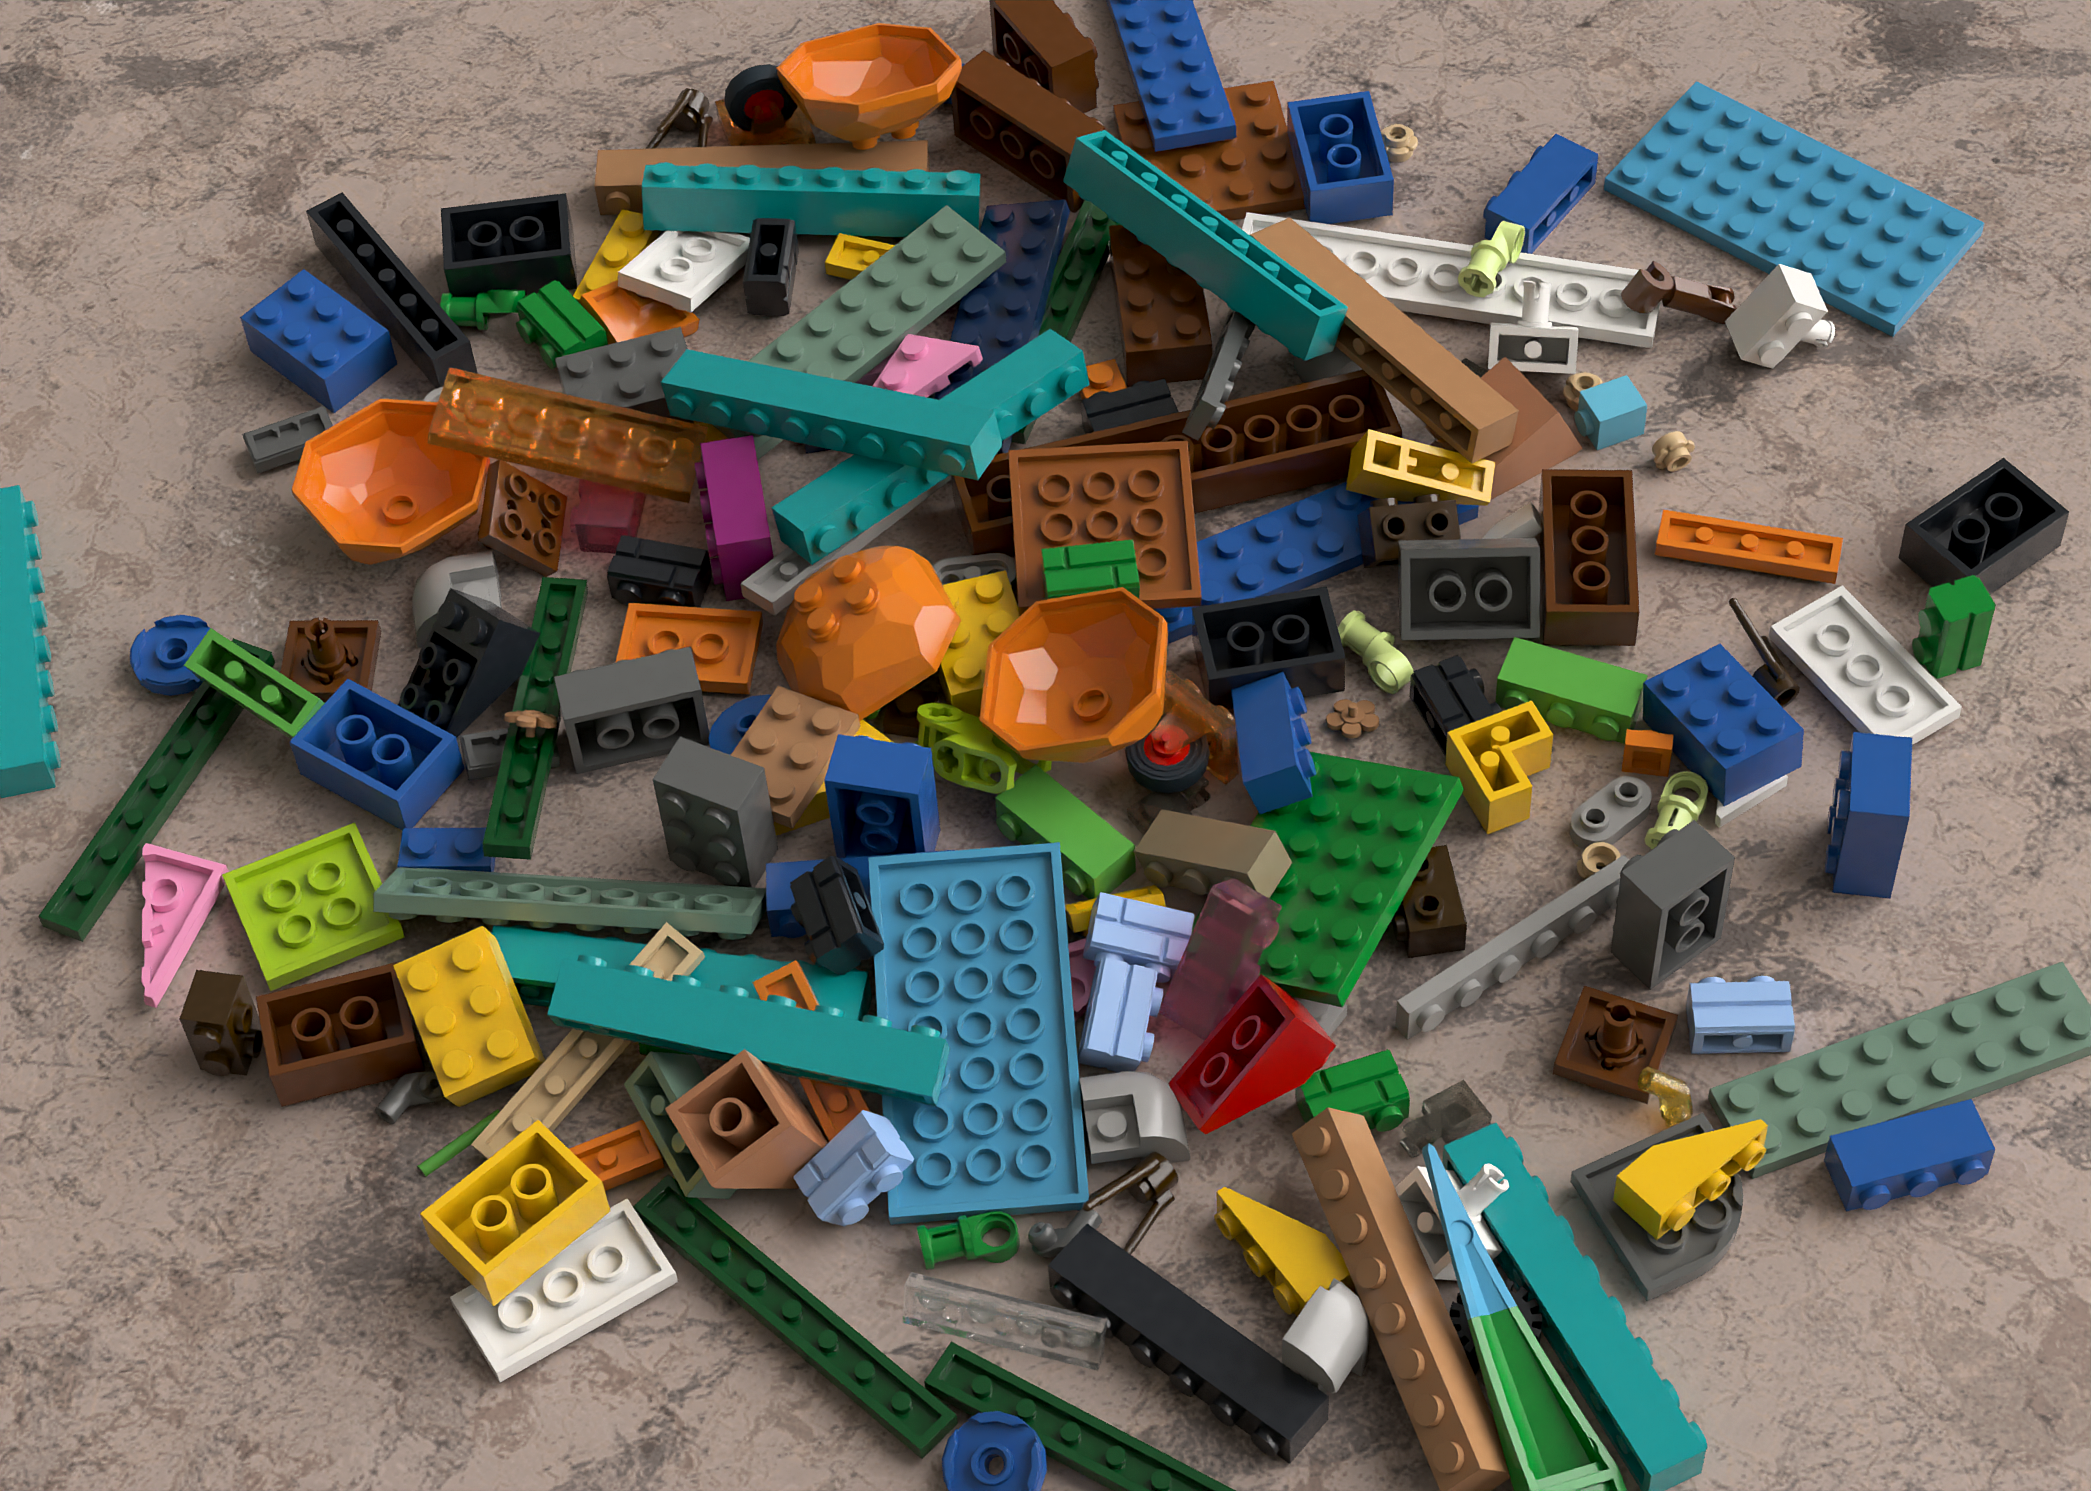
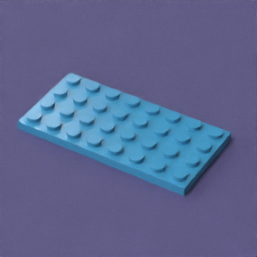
M1697 81L1605 177L1604 181L1605 191L1768 274L1778 264L1810 273L1823 302L1892 337L1895 336L1982 235L1984 222Z
M1060 842L868 857L871 910L884 942V949L874 955L877 1016L890 1020L892 1022L891 1028L911 1031L912 1025H919L938 1030L940 1032L939 1038L946 1039L950 1048L937 1106L882 1095L883 1116L890 1120L900 1136L899 1139L904 1142L914 1158L913 1162L902 1172V1181L895 1188L887 1191L890 1225L957 1220L958 1216L962 1215L971 1217L995 1211L1004 1212L1009 1215L1080 1210L1083 1203L1089 1200Z

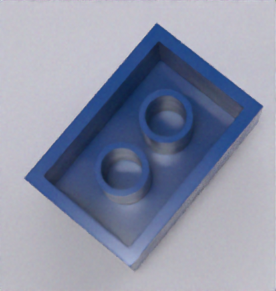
M1364 91L1287 102V133L1304 195V205L1308 221L1333 224L1393 215L1394 178L1370 92Z
M305 269L240 317L250 351L332 413H336L397 365L389 331Z
M1721 644L1643 682L1642 719L1653 731L1674 735L1673 753L1691 772L1700 775L1706 781L1708 790L1723 806L1802 767L1804 729Z
M347 679L289 742L301 775L400 830H403V828H413L465 769L456 736L350 679Z
M1853 732L1850 751L1841 750L1838 778H1835L1832 806H1829L1827 819V834H1831L1830 845H1827L1825 873L1833 874L1832 893L1891 899L1910 818L1911 737Z
M838 734L824 780L836 856L838 858L935 851L941 829L931 748L921 747L910 742L900 744L874 740L863 735L853 737Z

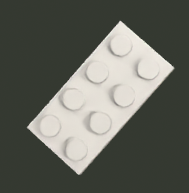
M1843 585L1770 626L1769 638L1860 733L1911 737L1913 745L1960 717L1962 706Z
M625 1199L611 1207L607 1215L495 1306L473 1285L454 1294L450 1299L454 1309L498 1381L502 1382L678 1282L673 1267L629 1200Z

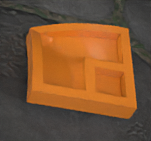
M618 280L582 294L580 298V304L605 329L608 345L681 327L684 337L698 330L700 319L693 312L678 310L671 305L652 298L639 296L635 292L619 287Z

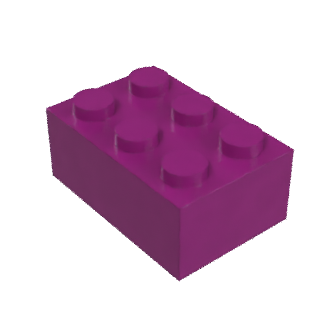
M753 435L700 443L703 461L694 463L698 488L708 489L700 491V502L704 523L713 522L712 524L705 525L709 557L718 556V558L710 559L714 584L724 585L726 601L745 599L742 594L741 583L774 558Z

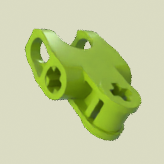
M927 703L918 707L917 720L920 722L918 740L915 744L931 748L933 767L946 780L965 787L998 794L1015 786V772L1024 774L1035 765L1023 759L983 727L979 717L944 703ZM1039 760L1036 765L1047 772L1051 770L1052 761ZM1001 772V779L999 782H996L989 775Z

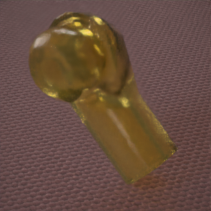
M1646 1067L1641 1071L1638 1087L1658 1097L1661 1117L1665 1120L1667 1129L1692 1118L1693 1106L1687 1083L1652 1067Z

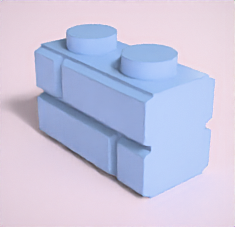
M1100 892L1092 907L1083 958L1095 961L1094 965L1096 967L1101 958H1110L1127 962L1128 965L1135 964L1155 969L1158 972L1157 983L1168 982L1170 978L1177 980L1185 968L1194 914Z
M1101 958L1094 971L1077 1055L1079 1063L1098 1068L1105 1067L1107 1070L1122 1072L1135 1071L1141 1061H1149L1154 1043V1034L1146 1032L1149 1016L1157 1017L1163 997V989L1155 987L1158 975L1155 969L1135 964L1128 965L1127 962L1110 958Z
M1756 976L1747 982H1726L1719 977H1707L1698 983H1689L1686 1014L1691 1053L1790 1052L1795 1032V1023L1791 1006L1789 981H1775L1769 976Z
M862 1110L794 1175L793 1178L802 1193L809 1198L807 1201L817 1217L822 1221L844 1227L857 1223L868 1213L869 1207L867 1205L881 1192H887L895 1188L902 1181V1172L913 1162L914 1158L904 1142L899 1139L900 1136L890 1120L885 1116Z

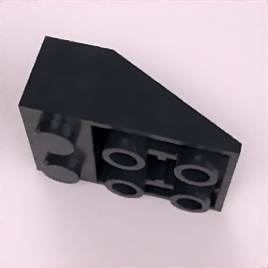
M450 588L444 603L438 610L436 621L427 641L420 650L418 661L409 681L402 690L398 706L457 738L522 675L540 633L491 601Z

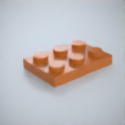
M629 603L616 662L659 654L665 650L691 647L701 691L749 694L763 627L762 611Z

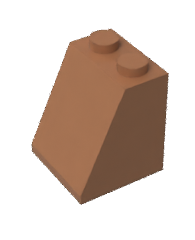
M1506 356L1481 377L1484 382L1519 410L1512 444L1482 458L1495 462L1490 500L1542 473V469H1549L1583 449L1560 413ZM1428 425L1425 426L1435 440L1430 444L1431 446L1458 452Z
M746 1049L742 1050L665 1108L708 1182L715 1189H799L793 1178L794 1175L828 1144L792 1084Z

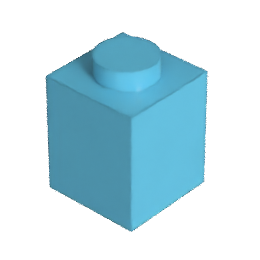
M1625 375L1580 391L1578 411L1575 412L1574 419L1580 434L1584 437L1588 436L1595 449L1600 450L1644 434L1647 404L1629 377Z

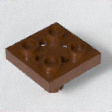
M499 459L488 466L478 541L487 548L494 549L545 577L558 572L568 496Z
M318 617L312 620L289 621L280 673L320 698L324 703L347 679L372 691L382 632L379 621L329 620L324 617L323 620H319ZM330 680H332V683L329 685L322 684L323 682H329Z
M1584 986L1554 1062L1553 1074L1648 1104L1677 1026L1678 1015ZM1588 1037L1590 1040H1594L1587 1042L1585 1038ZM1604 1064L1606 1067L1613 1066L1614 1069L1605 1070L1601 1065Z

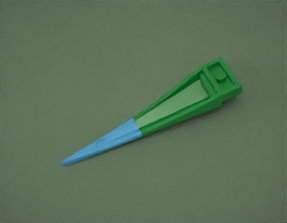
M1430 1143L1423 1147L1422 1154L1513 1490L1627 1491L1618 1465L1567 1390L1516 1305L1471 1222L1435 1147Z

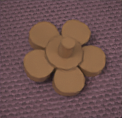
M1342 699L1334 704V713L1326 716V724L1331 730H1342V736L1346 738H1358L1361 736V730L1366 732L1376 730L1379 726V717L1374 714L1375 705L1371 701L1361 700L1355 703L1348 699Z
M524 710L504 714V721L516 723L517 726L526 728V737H535L536 727L555 728L557 726L556 716L540 711Z

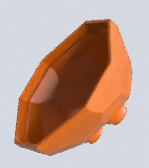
M876 23L801 43L777 67V74L785 90L812 125L842 140L852 142L853 147L856 149L865 150L875 147L880 135L891 132V136L895 139L913 137L920 125L919 121L931 114L950 97L960 75L962 64L961 58L932 28Z
M380 398L306 441L292 486V493L304 509L351 560L372 565L401 558L419 551L475 515L483 492L490 457L486 450L441 402Z
M900 546L869 548L826 563L796 589L794 600L787 610L776 643L777 660L792 691L858 714L861 721L937 672L961 619L937 573L928 560L913 550Z
M1124 587L1036 601L988 646L979 717L983 727L1019 756L1029 760L1093 762L1136 743L1156 726L1163 715L1168 628L1164 617Z

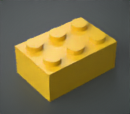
M1006 570L943 585L961 622L940 663L937 675L946 703L976 717H980L988 646L1020 617Z
M483 925L393 965L444 1097L456 1106H464L533 1075L545 1061L497 938Z
M537 1120L422 1211L420 1215L430 1243L495 1306L610 1212V1207L603 1182L548 1128Z

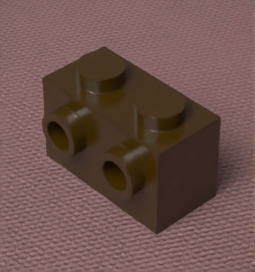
M1428 494L1413 498L1414 503L1398 505L1397 498L1371 501V507L1357 515L1364 568L1398 565V541L1461 539L1456 500L1441 501L1440 494Z
M1447 845L1431 848L1392 918L1396 941L1404 940L1408 958L1465 950L1467 921Z
M196 970L179 1020L200 1070H205L216 1076H227L229 1074L247 1076L252 1058H258L260 1055L263 1036L259 1015L243 975Z

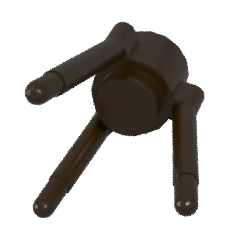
M686 88L682 90L673 108L661 121L656 129L657 133L645 149L657 148L673 125L685 132L699 128L697 147H707L708 131L713 122V117L707 114L710 104L708 98L695 89Z
M1731 598L1729 605L1765 663L1754 672L1752 677L1782 707L1787 706L1796 698L1800 687L1786 671L1768 638L1760 636L1736 598Z
M1152 1152L1124 1175L1090 1194L1089 1200L1083 1203L1082 1209L1089 1212L1126 1189L1142 1204L1152 1201L1154 1204L1125 1244L1124 1250L1132 1254L1162 1210L1175 1200L1170 1189L1178 1183V1175L1174 1167L1160 1153Z

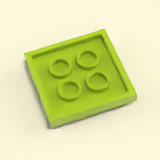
M355 822L222 874L270 991L405 938L398 919L389 917V913L374 912L373 893L382 885V882Z

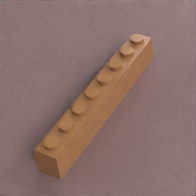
M928 140L877 142L875 147L865 150L854 148L852 143L598 150L594 187L600 215H619L622 209L643 214L642 182L645 165L667 162L678 166H698L708 163L717 167L755 165L759 168L797 166L801 169L838 167L843 170L880 168L885 171L907 172L912 169H921L930 172Z
M1289 217L1250 234L1255 240L1348 307L1335 346L1469 462L1474 463L1512 444L1519 410L1350 269L1336 255L1318 242L1309 232L1305 231Z
M1328 1107L1293 1132L1292 1136L1440 1491H1491L1510 1478L1494 1418L1365 1117Z

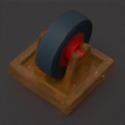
M770 64L755 65L741 71L730 81L725 89L724 99L715 101L716 113L729 146L816 144L815 136L807 117L785 90L778 77V66Z
M1168 669L1165 677L1163 715L1156 726L1143 739L1125 749L1129 772L1140 785L1151 791L1161 793H1173L1189 788L1199 781L1206 770L1227 785L1239 774L1235 719L1226 708L1221 705L1214 706L1204 698L1199 688L1191 680H1182Z

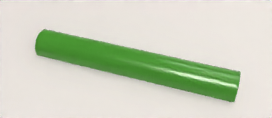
M497 1109L418 1165V1169H421L425 1177L470 1146L500 1111Z

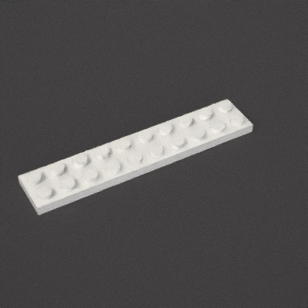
M1247 212L1242 230L1250 235L1287 218ZM1292 219L1388 301L1393 303L1400 311L1491 324V322L1517 324L1518 320H1522L1523 282H1535L1534 300H1538L1539 282L1552 283L1548 322H1552V326L1578 327L1579 338L1652 348L1661 302L1652 312L1638 313L1627 307L1621 297V292L1639 270L1520 252L1515 263L1508 262L1506 267L1498 272L1495 277L1496 286L1493 293L1485 297H1475L1468 294L1459 285L1457 279L1461 269L1468 266L1471 260L1470 253L1473 245Z

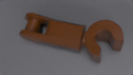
M1655 261L1646 270L1639 269L1621 292L1622 300L1626 306L1638 313L1652 312L1662 300L1663 307L1699 315L1718 324H1726L1725 321L1737 309L1731 304L1735 299L1734 291L1731 288L1707 285L1671 276L1666 268Z

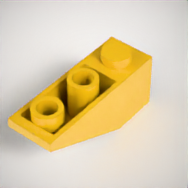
M1759 1119L1653 1145L1617 1175L1613 1201L1656 1240L1661 1238L1670 1229L1678 1231L1690 1221L1698 1205L1706 1199L1709 1201L1716 1200L1727 1189L1731 1178L1741 1169L1749 1171L1761 1161L1766 1153L1764 1144L1768 1125Z
M1223 1187L1216 1192L1217 1213L1214 1215V1219L1219 1230L1228 1240L1235 1238L1243 1248L1244 1258L1252 1272L1258 1277L1264 1275L1274 1287L1273 1293L1278 1304L1287 1314L1290 1315L1294 1312L1298 1317L1319 1286L1329 1291V1286L1334 1278L1344 1283L1355 1294V1285L1343 1256L1326 1234L1227 1187Z

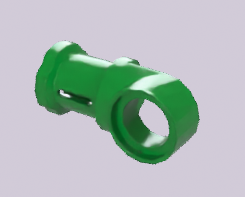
M488 290L487 293H478L477 297H453L451 293H443L440 307L457 326H475L480 331H487L490 313H518L516 305L519 300L525 297V290Z
M1000 1211L966 1217V1215L958 1216L955 1223L929 1229L925 1225L917 1226L926 1270L934 1269L935 1263L964 1256L968 1261L983 1258L988 1262L1003 1263L1010 1260L1020 1247V1237L1015 1220L1009 1214ZM993 1228H1003L1011 1234L1005 1244L996 1247L984 1243L983 1237Z

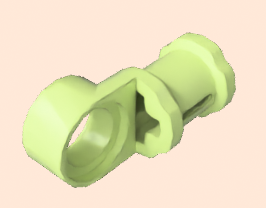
M1502 221L1491 240H1481L1473 245L1470 253L1471 260L1468 266L1461 269L1457 278L1459 285L1468 294L1475 297H1485L1493 293L1496 286L1495 277L1498 272L1502 271L1508 262L1515 263L1520 255L1524 242L1525 227Z
M1355 610L1350 612L1338 626L1342 646L1349 647L1363 658V664L1368 667L1372 680L1381 690L1390 694L1397 693L1410 682V676L1413 673L1411 663L1399 650L1393 647L1395 639L1391 633L1380 632L1365 621V615L1362 612Z
M1683 771L1669 778L1657 805L1659 816L1655 826L1648 829L1645 836V844L1648 847L1654 849L1661 838L1673 829L1679 831L1693 820L1697 822L1699 815L1706 808L1708 793L1707 783L1700 775L1694 772ZM1686 787L1695 790L1699 798L1691 802L1689 799L1673 795V793L1679 788Z

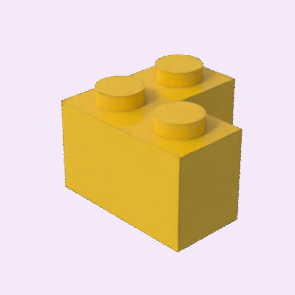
M1532 700L1447 732L1445 765L1452 776L1460 778L1464 789L1462 793L1486 834L1530 818L1533 786L1527 776L1550 768L1553 733Z

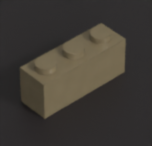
M1162 809L1133 851L1144 869L1146 878L1157 886H1172L1187 889L1199 895L1206 893L1226 897L1238 903L1245 901L1260 905L1266 904L1292 864L1276 831Z

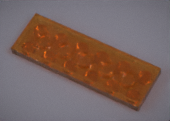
M449 367L428 432V444L689 503L696 479L694 463L701 461L700 443L706 442L708 427Z

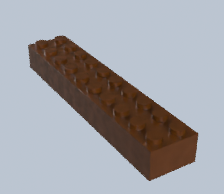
M1362 369L1226 401L1224 404L1226 408L1216 427L1212 429L1206 426L1198 441L1182 433L1191 411L1187 410L1024 449L1188 441L1194 514L1348 478L1351 451L1368 429L1402 438V429L1384 387ZM1007 452L995 455L979 480L951 475L953 500L972 555L1002 553L1010 557L1015 556Z

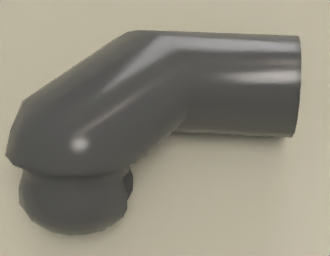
M415 1072L402 1076L375 1108L378 1116L387 1123L394 1124L409 1106L429 1104L442 1098L444 1094L435 1072Z
M1081 1208L1066 1228L1054 1229L1050 1223H1036L1031 1227L1028 1239L1032 1244L1033 1252L1044 1258L1056 1257L1086 1224L1097 1229L1102 1223V1219L1093 1209L1086 1212Z

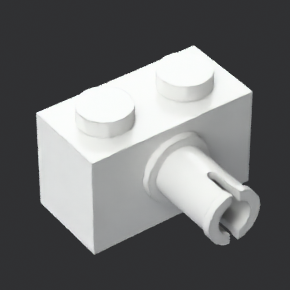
M1778 264L1725 321L1741 360L1772 369L1784 359L1800 340L1820 348H1825L1828 346L1826 341L1831 343L1835 336L1834 324L1828 320H1821L1828 311L1812 275L1782 264Z
M1524 281L1522 320H1518L1517 324L1491 322L1488 369H1491L1506 356L1519 371L1576 374L1578 327L1552 326V322H1548L1552 283L1539 282L1538 300H1534L1535 282Z
M1485 1164L1464 1187L1453 1170H1446L1491 1260H1493L1503 1250L1484 1221L1481 1212L1509 1188L1508 1181L1503 1179L1498 1184L1497 1182L1504 1177V1174L1491 1164ZM1417 1166L1395 1187V1190L1433 1278L1457 1281L1426 1167Z

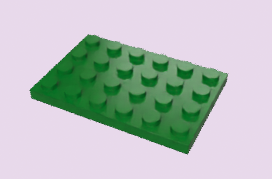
M1310 752L1316 769V775L1310 777L1313 797L1263 814L1258 812L1250 825L1276 831L1292 864L1265 905L1245 901L1238 903L1226 897L1209 894L1193 922L1185 968L1181 973L1248 988L1262 974L1295 998L1343 1008L1464 791L1459 777Z

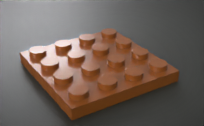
M1274 81L1223 88L1236 123L1237 138L1155 152L1139 101L1113 105L1114 120L1119 140L1229 221L1244 219L1247 212L1269 215L1305 209L1304 195Z
M1188 441L1008 450L1019 616L1036 601L1045 600L1041 569V549L1132 539L1140 583L1139 599L1152 609L1201 606L1202 596Z

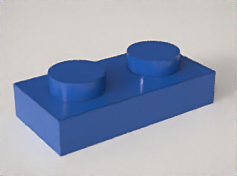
M486 827L403 828L397 867L494 872L496 857H484L483 839Z

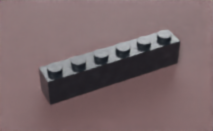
M343 192L306 211L317 248L436 389L440 387L455 388L478 375L470 340Z
M1086 1224L1048 1265L1050 1292L1059 1304L1066 1309L1073 1310L1076 1308L1089 1318L1093 1327L1100 1334L1109 1339L1113 1337L1119 1339L1129 1347L1132 1355L1144 1366L1149 1368L1156 1366L1163 1371L1181 1393L1188 1397L1196 1395L1207 1403L1212 1413L1222 1423L1231 1427L1234 1425L1240 1427L1251 1436L1253 1443L1269 1456L1277 1454L1290 1464L1327 1422L1329 1409L1328 1395L1089 1224Z

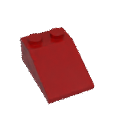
M1260 974L1168 1084L1176 1099L1197 1128L1204 1134H1208L1305 1084L1315 1071L1324 1066L1336 1044L1301 1002Z

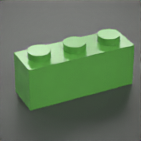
M212 628L209 629L184 664L201 681L290 739H293L325 704L320 698Z
M1514 637L1497 677L1495 702L1500 708L1507 710L1532 700L1543 719L1555 726L1569 727L1593 734L1602 740H1613L1625 744L1626 730H1634L1643 707V682L1647 680L1648 675Z
M1036 764L1014 781L1015 786L1001 792L995 797L996 824L1006 838L1011 841L1018 840L1022 845L1060 842L1063 881L1074 894L1079 896L1083 894L1088 899L1097 898L1100 892L1110 894L1136 872L1135 853L1133 852L1135 845Z

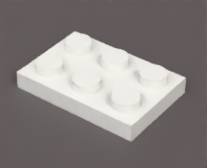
M667 230L618 272V286L635 292L639 296L649 297L671 305L675 309L691 313L746 264L750 238L735 232Z

